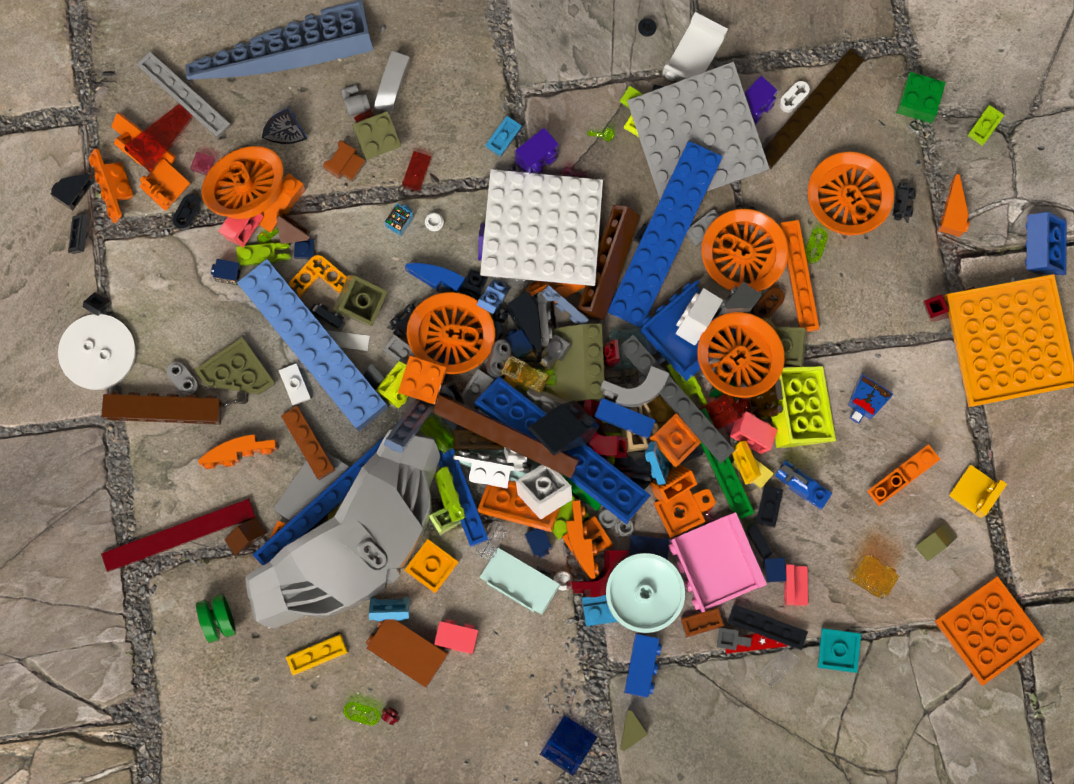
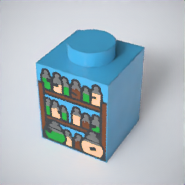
M396 204L384 221L385 227L402 236L413 220L412 210L404 204L402 206Z

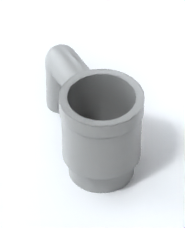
M357 85L344 88L341 91L349 117L370 109L366 94L350 97V94L359 92Z

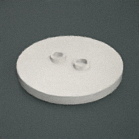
M95 314L87 315L73 322L62 335L58 347V359L65 375L76 385L90 390H103L120 383L131 371L136 358V345L129 329L118 319L104 314L99 316Z

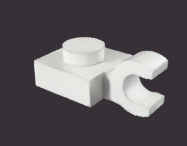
M504 447L507 463H513L516 471H523V463L527 462V457Z

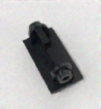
M911 181L908 182V186L906 183H899V186H897L895 199L902 201V203H894V220L900 221L901 218H904L909 223V218L913 215V206L911 205L912 199L916 197V188H914Z
M419 303L408 304L403 309L405 312L391 319L390 325L387 328L390 330L394 329L393 334L397 337H402L407 333V322Z

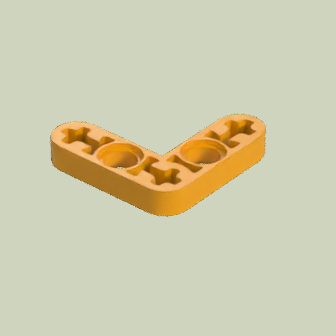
M316 255L304 265L288 285L294 290L297 287L295 282L298 281L300 286L304 287L303 289L300 287L296 289L297 296L300 299L320 277L340 294L342 286L338 283L341 280L344 284L347 276L323 256ZM315 261H322L321 264L326 269L323 275L321 274L323 270L320 267L314 268ZM336 272L338 274L337 279L329 281L327 279L328 273ZM303 274L311 276V280L308 283L301 282L300 278Z

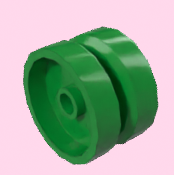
M223 593L213 596L212 606L206 599L196 602L199 623L208 643L219 641L220 631L226 638L236 635L234 619Z

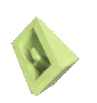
M445 508L429 516L439 535L444 534L461 523V521L452 522L449 512Z

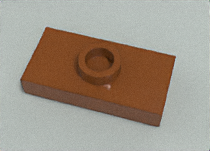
M718 607L681 618L686 638L724 627Z

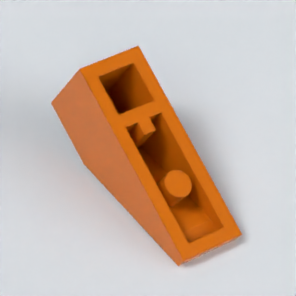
M288 173L282 180L281 191L275 202L261 213L264 217L259 225L271 234L278 226L276 220L277 212L280 210L287 215L306 191L304 184Z
M956 174L951 181L938 231L960 237L964 232H967L970 222L967 221L969 214L959 174Z

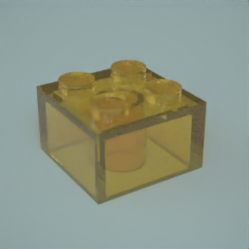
M865 555L858 559L847 579L877 598L883 599L889 595L900 576L896 574L897 571L888 565H881L879 563L880 560L876 557Z

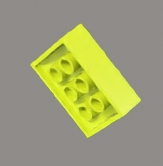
M823 366L783 368L778 379L781 380L783 399L778 401V405L783 407V412L771 417L773 427L777 429L775 436L776 448L836 441Z

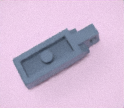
M547 285L541 292L547 301H556L555 306L562 312L568 311L571 314L569 318L577 325L579 322L581 324L588 322V319L551 286Z

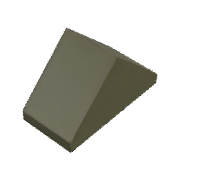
M944 522L916 545L915 548L928 562L947 548L957 536Z
M627 710L620 746L622 751H625L648 735L630 710Z

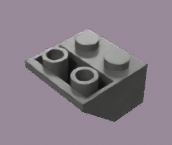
M743 282L739 287L735 286L714 317L717 318L732 312L750 313L762 295Z

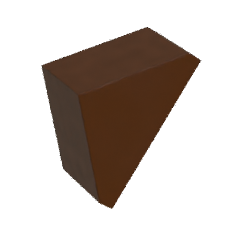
M279 210L277 212L276 220L281 244L307 241L310 238V231L282 211Z
M257 517L237 526L227 536L225 542L236 556L265 536L267 531Z

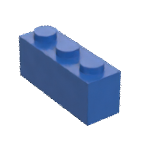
M635 635L624 690L625 694L648 698L649 694H653L655 683L651 682L652 675L657 674L658 663H655L656 655L660 656L662 648L659 638Z

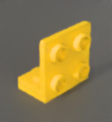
M970 465L949 496L979 518L987 515L1007 483L1002 480L995 482Z

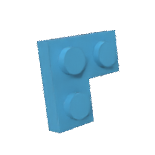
M657 441L649 442L648 448L645 451V457L647 462L651 464L652 477L656 478L658 485L666 484L670 467L669 460L660 451Z

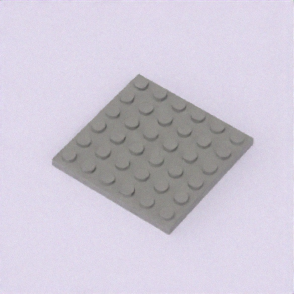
M734 62L627 100L659 199H661L688 141L723 156L707 192L770 170Z

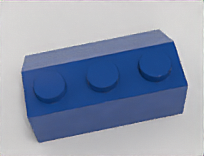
M1050 212L1027 215V258L1025 261L1027 270L1036 274L1066 275L1067 221Z

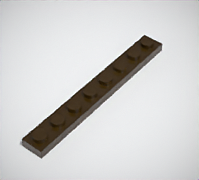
M852 49L847 51L763 149L770 169L777 164L864 62V59Z

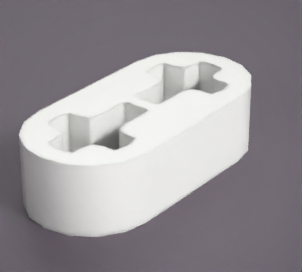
M804 81L795 83L782 96L779 104L781 110L787 113L792 112L807 97L810 90L809 85ZM798 88H804L803 92L796 95ZM791 98L794 99L791 105H784L786 101L788 102Z

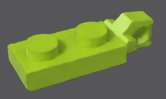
M443 467L435 473L434 477L444 508L448 510L452 522L463 520L465 518L464 509L460 507L459 494L453 485V476L449 472L448 467Z

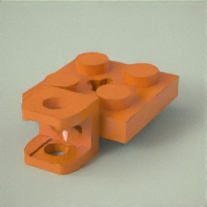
M689 489L667 504L657 501L653 505L671 539L705 523L706 521L702 513L712 509L716 501L709 489L699 491L693 495ZM702 498H708L709 502L704 503ZM676 508L684 509L685 513H683L682 518L679 516L675 517Z

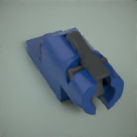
M785 459L780 466L782 469H779L775 476L789 486V490L822 510L832 493L817 484V480Z

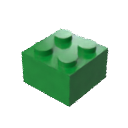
M909 72L905 79L896 113L932 124L937 115L946 82Z

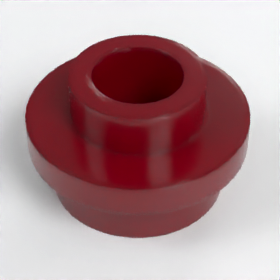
M391 707L388 709L383 708L381 718L385 722L394 725L400 720L399 713Z

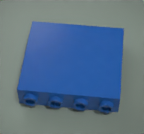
M698 280L693 284L689 282L682 289L684 292L680 295L676 293L669 300L670 303L667 306L662 305L658 308L653 318L651 316L646 318L642 322L643 327L640 330L644 337L686 382L701 370L697 356L698 342L696 345H693L675 334L679 328L676 324L694 295L701 293V290L697 287L699 284ZM730 329L734 340H736V329ZM719 332L721 336L728 342L725 332ZM714 337L712 338V342L722 346ZM708 348V353H719L711 348Z

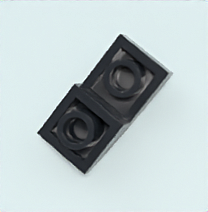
M470 269L460 293L478 301L488 276H482L480 272Z

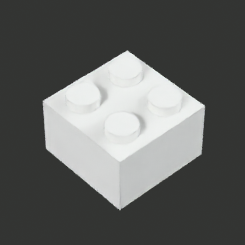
M703 288L701 293H696L676 324L679 328L675 334L696 345L702 332H705L723 300Z
M540 465L516 480L518 496L540 519L572 500L571 485L559 472L544 465Z

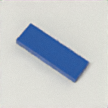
M601 398L594 416L647 439L650 437L655 420L604 398Z

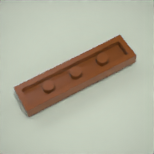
M296 406L281 415L316 478L321 480L336 471L299 407Z

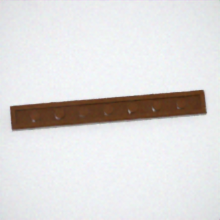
M443 394L438 396L433 413L569 478L573 477L580 459L565 452L553 456L538 439Z

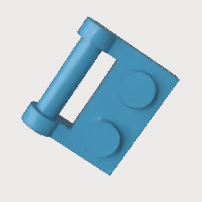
M410 597L384 600L370 598L369 620L383 621L385 619H395L400 621L409 619Z

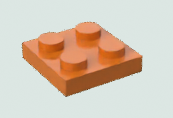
M410 356L398 393L435 405L447 368Z
M677 413L672 415L650 437L653 442L657 441L660 451L674 467L678 466L701 443Z

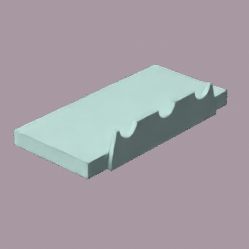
M500 548L496 550L480 576L490 587L530 611H536L541 615L560 587L559 583Z

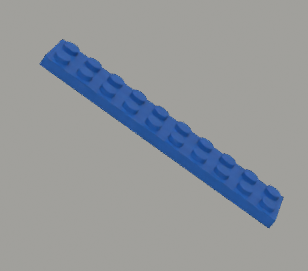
M687 142L607 313L642 329V322L647 318L723 156L693 142Z
M500 377L474 403L475 406L489 417L533 438L536 437L528 427L546 415L543 410ZM586 444L565 451V453L580 459L573 477L567 478L626 525L651 496Z

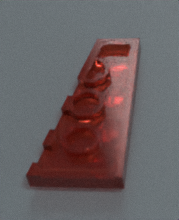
M178 104L128 142L124 150L152 174L156 165L161 162L165 153L173 146L174 141L191 122L192 115Z

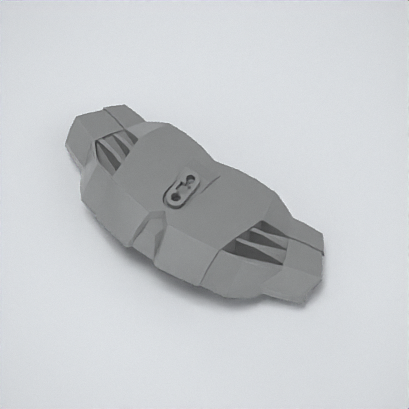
M390 429L382 440L377 452L360 470L336 515L285 546L269 563L246 576L247 595L251 601L252 612L256 622L270 628H277L304 616L331 618L370 600V598L384 590L386 584L393 583L400 576L401 569L407 566L424 536L429 516L432 513L430 485L440 459L438 447L432 437L416 434L401 454L384 445L386 438L393 430Z

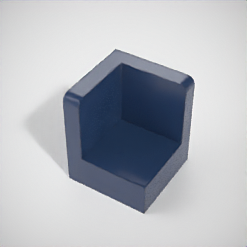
M785 558L763 560V569L766 570V581L768 583H785L787 581Z

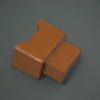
M339 140L338 150L331 160L324 162L323 168L338 179L344 176L353 182L363 165H365V160L357 156L355 148Z

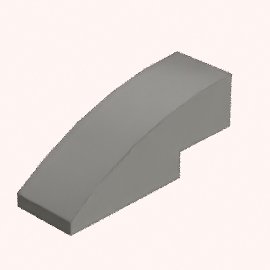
M391 51L378 90L374 109L383 112L388 111L392 115L410 64L409 56Z

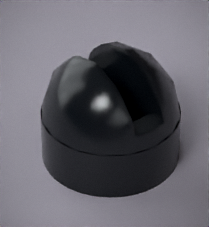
M498 307L493 314L494 320L504 323L508 319V311L503 307ZM500 311H504L500 318H498L497 315L500 313Z

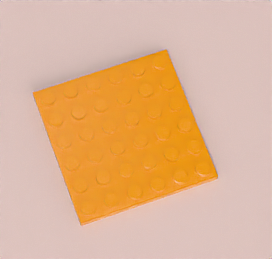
M1054 274L944 295L949 310L948 315L968 407L1074 387V362Z

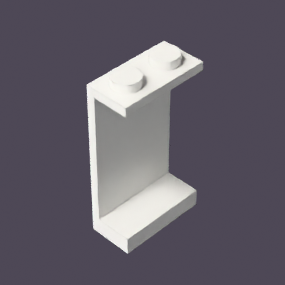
M695 12L691 24L669 63L664 66L663 74L671 81L679 82L706 72L725 39L728 29Z

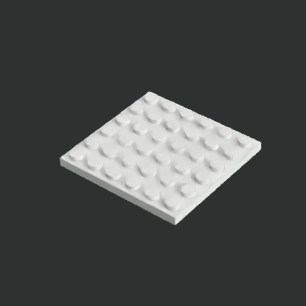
M491 169L480 275L595 286L603 180Z

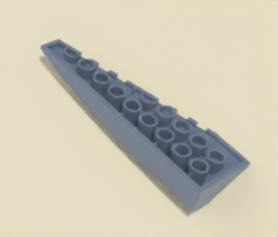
M358 0L320 10L321 15L313 17L310 14L305 16L304 21L299 23L293 21L288 23L284 29L276 28L250 39L251 42L243 45L241 42L234 45L235 48L227 52L221 50L212 58L206 56L185 65L187 80L265 74L310 66L373 51L363 2Z

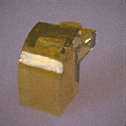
M509 356L501 371L503 375L518 385L540 394L549 379L547 374L531 368L526 362Z

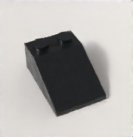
M525 292L508 303V314L517 328L523 331L533 347V353L539 359L541 358L542 351L537 307L539 304L533 295L530 296L528 292Z
M572 400L561 404L531 424L528 429L554 456L589 443L600 426L593 417L587 414L579 403Z

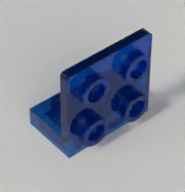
M564 716L540 755L573 776L582 764L597 736L567 716Z

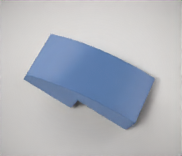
M494 279L488 285L486 292L478 300L477 306L494 314L508 294L510 287L506 286L504 282Z

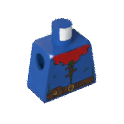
M862 374L848 403V406L854 409L849 418L858 424L864 416L871 420L893 396V393Z

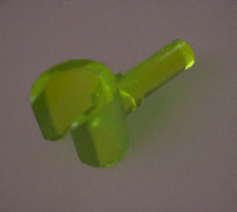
M606 128L604 133L587 132V136L599 137L607 142H610L615 135L614 130Z
M278 228L268 235L261 232L257 236V241L261 244H268L271 238L279 233Z

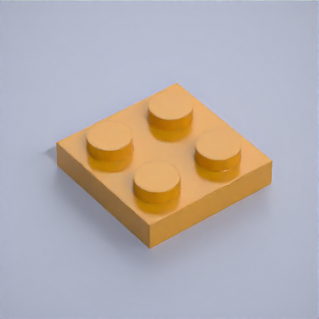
M427 539L404 571L436 594L459 562Z

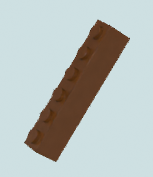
M613 205L597 253L595 286L585 285L577 309L589 318L601 320L606 318L640 215L628 206Z
M111 391L109 394H103L101 417L104 420L221 425L222 401L214 395L198 398V395L188 394L186 397H179L178 394H167L166 397L159 396L158 393H148V396H140V393L137 392L121 395V392Z

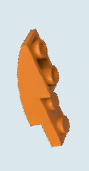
M255 434L242 436L213 448L198 460V464L204 467V469H214L216 465L222 464L223 467L235 466V463L240 462L239 455L251 457L254 456V453L259 452L262 455L273 454V451L278 450L277 442L275 440L257 442Z
M928 444L867 492L877 505L880 506L941 459Z
M572 501L573 521H566L569 543L583 572L590 580H595V575L599 574L598 563H594L593 555H597L596 543L592 544V539H584L587 536L586 525H582V517H585V507L580 504V501Z

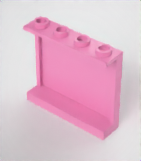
M736 512L669 540L671 543L668 545L672 556L676 555L678 563H676L678 571L685 576L686 581H684V585L687 591H691L694 597L691 601L695 610L699 609L703 613L707 609L767 585Z

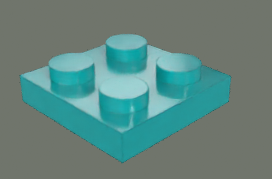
M822 628L817 668L857 673L861 634Z

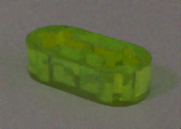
M822 228L814 229L809 237L805 249L806 260L809 264L817 263L822 257L828 237L827 232ZM821 234L823 239H820L819 243L815 244L816 237L814 236ZM813 248H816L815 255L817 256L812 259L808 253H811Z
M355 702L347 703L343 708L344 716L349 720L369 726L376 725L380 721V712L375 708ZM354 705L355 710L361 711V714H353V716L350 717V713L347 712V709L352 708V706ZM371 711H374L377 719L372 720L370 723L368 722L369 718L364 717L363 713L370 714Z

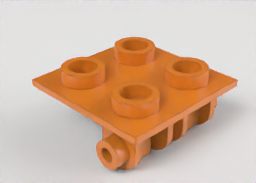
M163 158L147 177L144 175L140 178L141 184L139 187L163 210L167 211L191 183Z

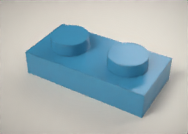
M506 116L485 147L499 157H502L522 129V125Z

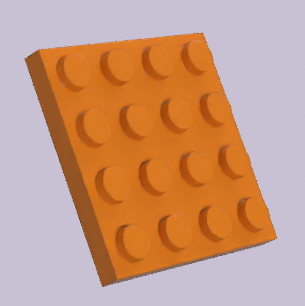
M998 576L934 621L981 686L1045 641Z

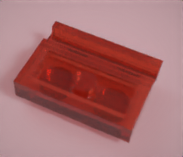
M727 394L720 396L699 409L706 408L714 427L718 431L742 418V415L738 413V407L733 396Z

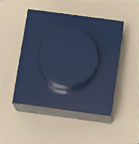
M314 239L295 242V259H311L314 256Z

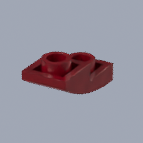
M618 340L605 344L606 347L603 349L605 367H613L620 362Z

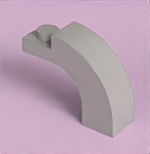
M651 366L646 380L636 388L626 389L603 380L600 391H603V395L609 398L618 397L616 404L623 407L643 406L654 400L661 393L669 373Z

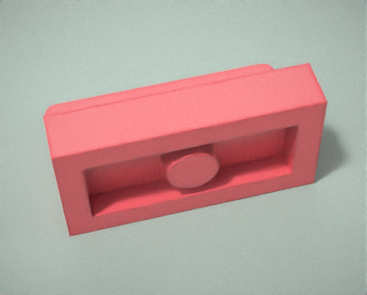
M785 565L787 581L784 583V605H808L807 567Z

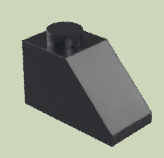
M88 173L61 178L59 182L53 185L50 194L56 201L73 211L93 184L94 179Z

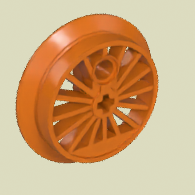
M260 146L240 148L225 155L212 166L203 181L202 198L205 205L212 212L232 219H248L259 215L268 209L280 194L284 174L282 161L274 151Z
M841 152L826 158L815 168L809 179L807 196L814 216L826 228L843 235H861L876 229L888 217L893 206L894 189L889 174L875 159L862 153ZM856 169L862 171V175L855 183V185H853ZM850 170H852V172H851V177H850V183H848V178H847V174H846V173L849 172ZM866 175L872 179L857 188ZM874 183L877 187L875 190L863 191ZM828 186L832 190L824 189L823 187ZM818 193L834 197L819 199ZM879 194V200L865 197ZM835 202L829 207L825 208L824 210L820 205L824 203ZM869 204L879 206L878 210L875 211ZM840 205L832 218L826 215V213ZM845 206L842 224H840L835 219ZM856 208H862L864 214H859ZM848 212L851 216L852 225H846ZM868 213L873 216L870 220L866 217Z
M736 209L722 214L711 223L703 237L701 254L706 271L723 288L732 291L735 286L739 287L743 283L744 268H746L750 283L746 284L759 292L773 285L784 272L788 261V243L780 226L766 214L751 209ZM737 225H744L743 240ZM749 225L755 227V230L747 242ZM729 227H733L735 236L730 234L726 229ZM758 230L765 233V235L751 244ZM722 232L724 235L718 238L717 236ZM765 239H770L771 244L755 248ZM729 241L732 244V247H725L723 245V242ZM714 242L718 243V248H713ZM772 249L771 252H770V254L758 253V252H762V251H765V250ZM743 250L747 252L745 256L741 255ZM712 253L723 254L727 256L713 260ZM730 261L720 270H718V268L715 265L722 262ZM736 263L730 276L726 278L722 273ZM741 264L738 283L732 281V278ZM751 268H752V269L757 273V275H758L757 278H756V280H754V277H753V273H752Z
M446 292L433 295L422 301L409 318L407 325L409 347L416 358L446 367V374L468 372L483 363L491 352V347L495 341V327L490 313L477 306V300L465 294ZM446 310H453L451 324H449ZM457 311L463 312V315L455 325ZM442 312L445 325L435 313ZM467 316H470L472 318L471 321L461 326L467 318ZM431 318L435 321V323H436L438 326H436V325H434V324H432V323L430 322ZM478 324L480 328L475 329L472 326ZM472 337L474 338V340L468 341L465 338ZM428 345H433L432 347H430L429 349H427V350L425 351L426 346H428ZM477 345H481L479 350L476 349ZM440 348L434 359L429 357L430 354ZM447 348L444 364L438 362L439 358ZM451 349L455 360L454 365L448 364ZM457 350L466 362L460 363ZM465 350L473 353L475 356L470 358Z
M732 312L715 318L710 322L705 332H702L697 348L698 362L706 379L716 389L733 397L749 398L765 393L778 381L784 367V349L778 334L763 319L749 313ZM730 329H736V343ZM719 332H725L728 342L721 336ZM741 333L745 336V339H744V341H743L742 346H741ZM714 337L722 346L712 342V338ZM753 347L757 349L749 352V350ZM708 348H711L719 353H708ZM761 354L763 357H754V355ZM741 356L736 362L734 361L735 357ZM709 359H720V360H721V361L716 362V363H712V364L709 363ZM756 363H766L768 364V369ZM722 366L728 367L729 372H725ZM754 370L764 374V379L762 380ZM735 373V386H731L729 383ZM748 374H749V375L754 379V381L757 383L756 385H753V386H752V383H751V381H750V378H749ZM741 375L746 387H741Z

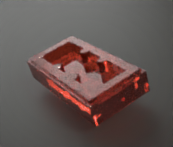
M413 151L402 187L420 193L432 159L431 156Z

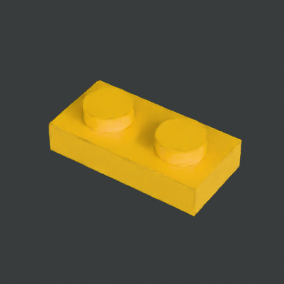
M741 441L733 448L735 451L732 455L745 484H751L762 474L747 441Z

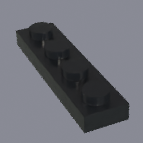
M733 604L727 621L728 624L800 651L808 634V631Z

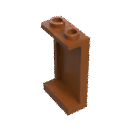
M395 619L379 621L377 625L379 629L375 635L371 634L366 641L368 645L366 649L427 688L448 654Z

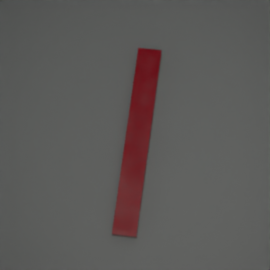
M246 499L101 553L106 571L109 573L251 520L256 516L250 500Z

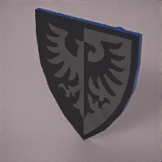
M289 108L274 114L267 121L262 133V138L280 144L301 142L306 140L307 136L296 121V115L291 113Z

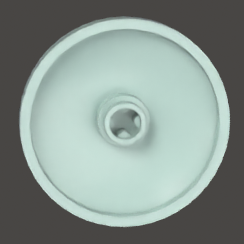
M636 554L624 559L614 568L607 582L606 601L609 610L622 626L631 631L652 633L662 630L678 617L684 605L685 586L679 571L668 560L655 554Z

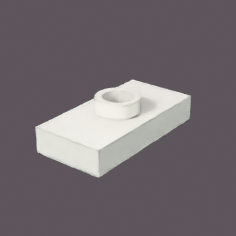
M297 363L279 370L293 406L311 399Z

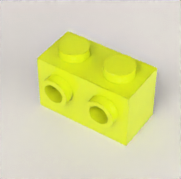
M398 361L375 390L389 404L397 408L405 404L408 398L407 395L398 393L407 364Z

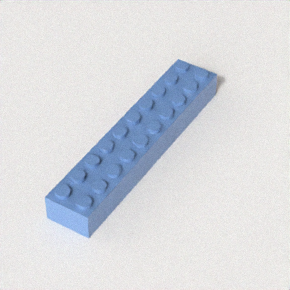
M267 259L237 282L358 432L388 408L383 399Z

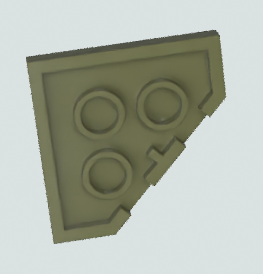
M243 337L194 369L207 387L260 395L275 385V382Z

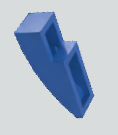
M407 263L405 265L406 272L436 291L442 285L454 293H459L465 281V278L443 267L422 263Z

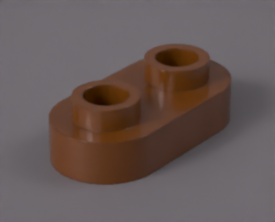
M779 288L769 289L755 305L753 315L764 321L769 320L784 301L783 291ZM771 297H777V301H772ZM764 310L765 315H760L759 311Z

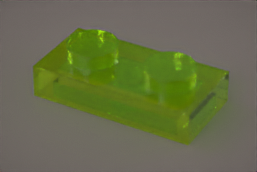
M432 416L427 418L420 428L423 434L427 437H432L438 449L444 454L452 450L453 437Z

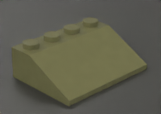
M581 324L552 329V338L556 334L570 343L572 347L563 361L557 359L551 370L545 367L546 392L566 401L575 400L579 404H584V400L600 402L601 398L605 399L603 391H600L604 380L602 324Z

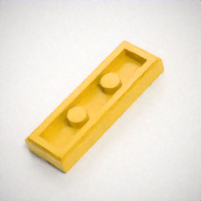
M341 634L289 655L286 657V660L294 676L348 653Z

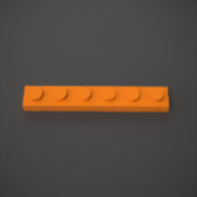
M799 220L780 223V228L784 232L788 243L787 268L798 327L806 328L807 332L818 331L819 323Z

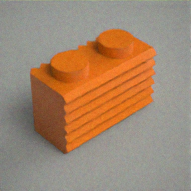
M679 464L672 468V470H669L666 484L658 485L657 480H653L649 485L655 498L667 504L696 486L697 482L693 472Z

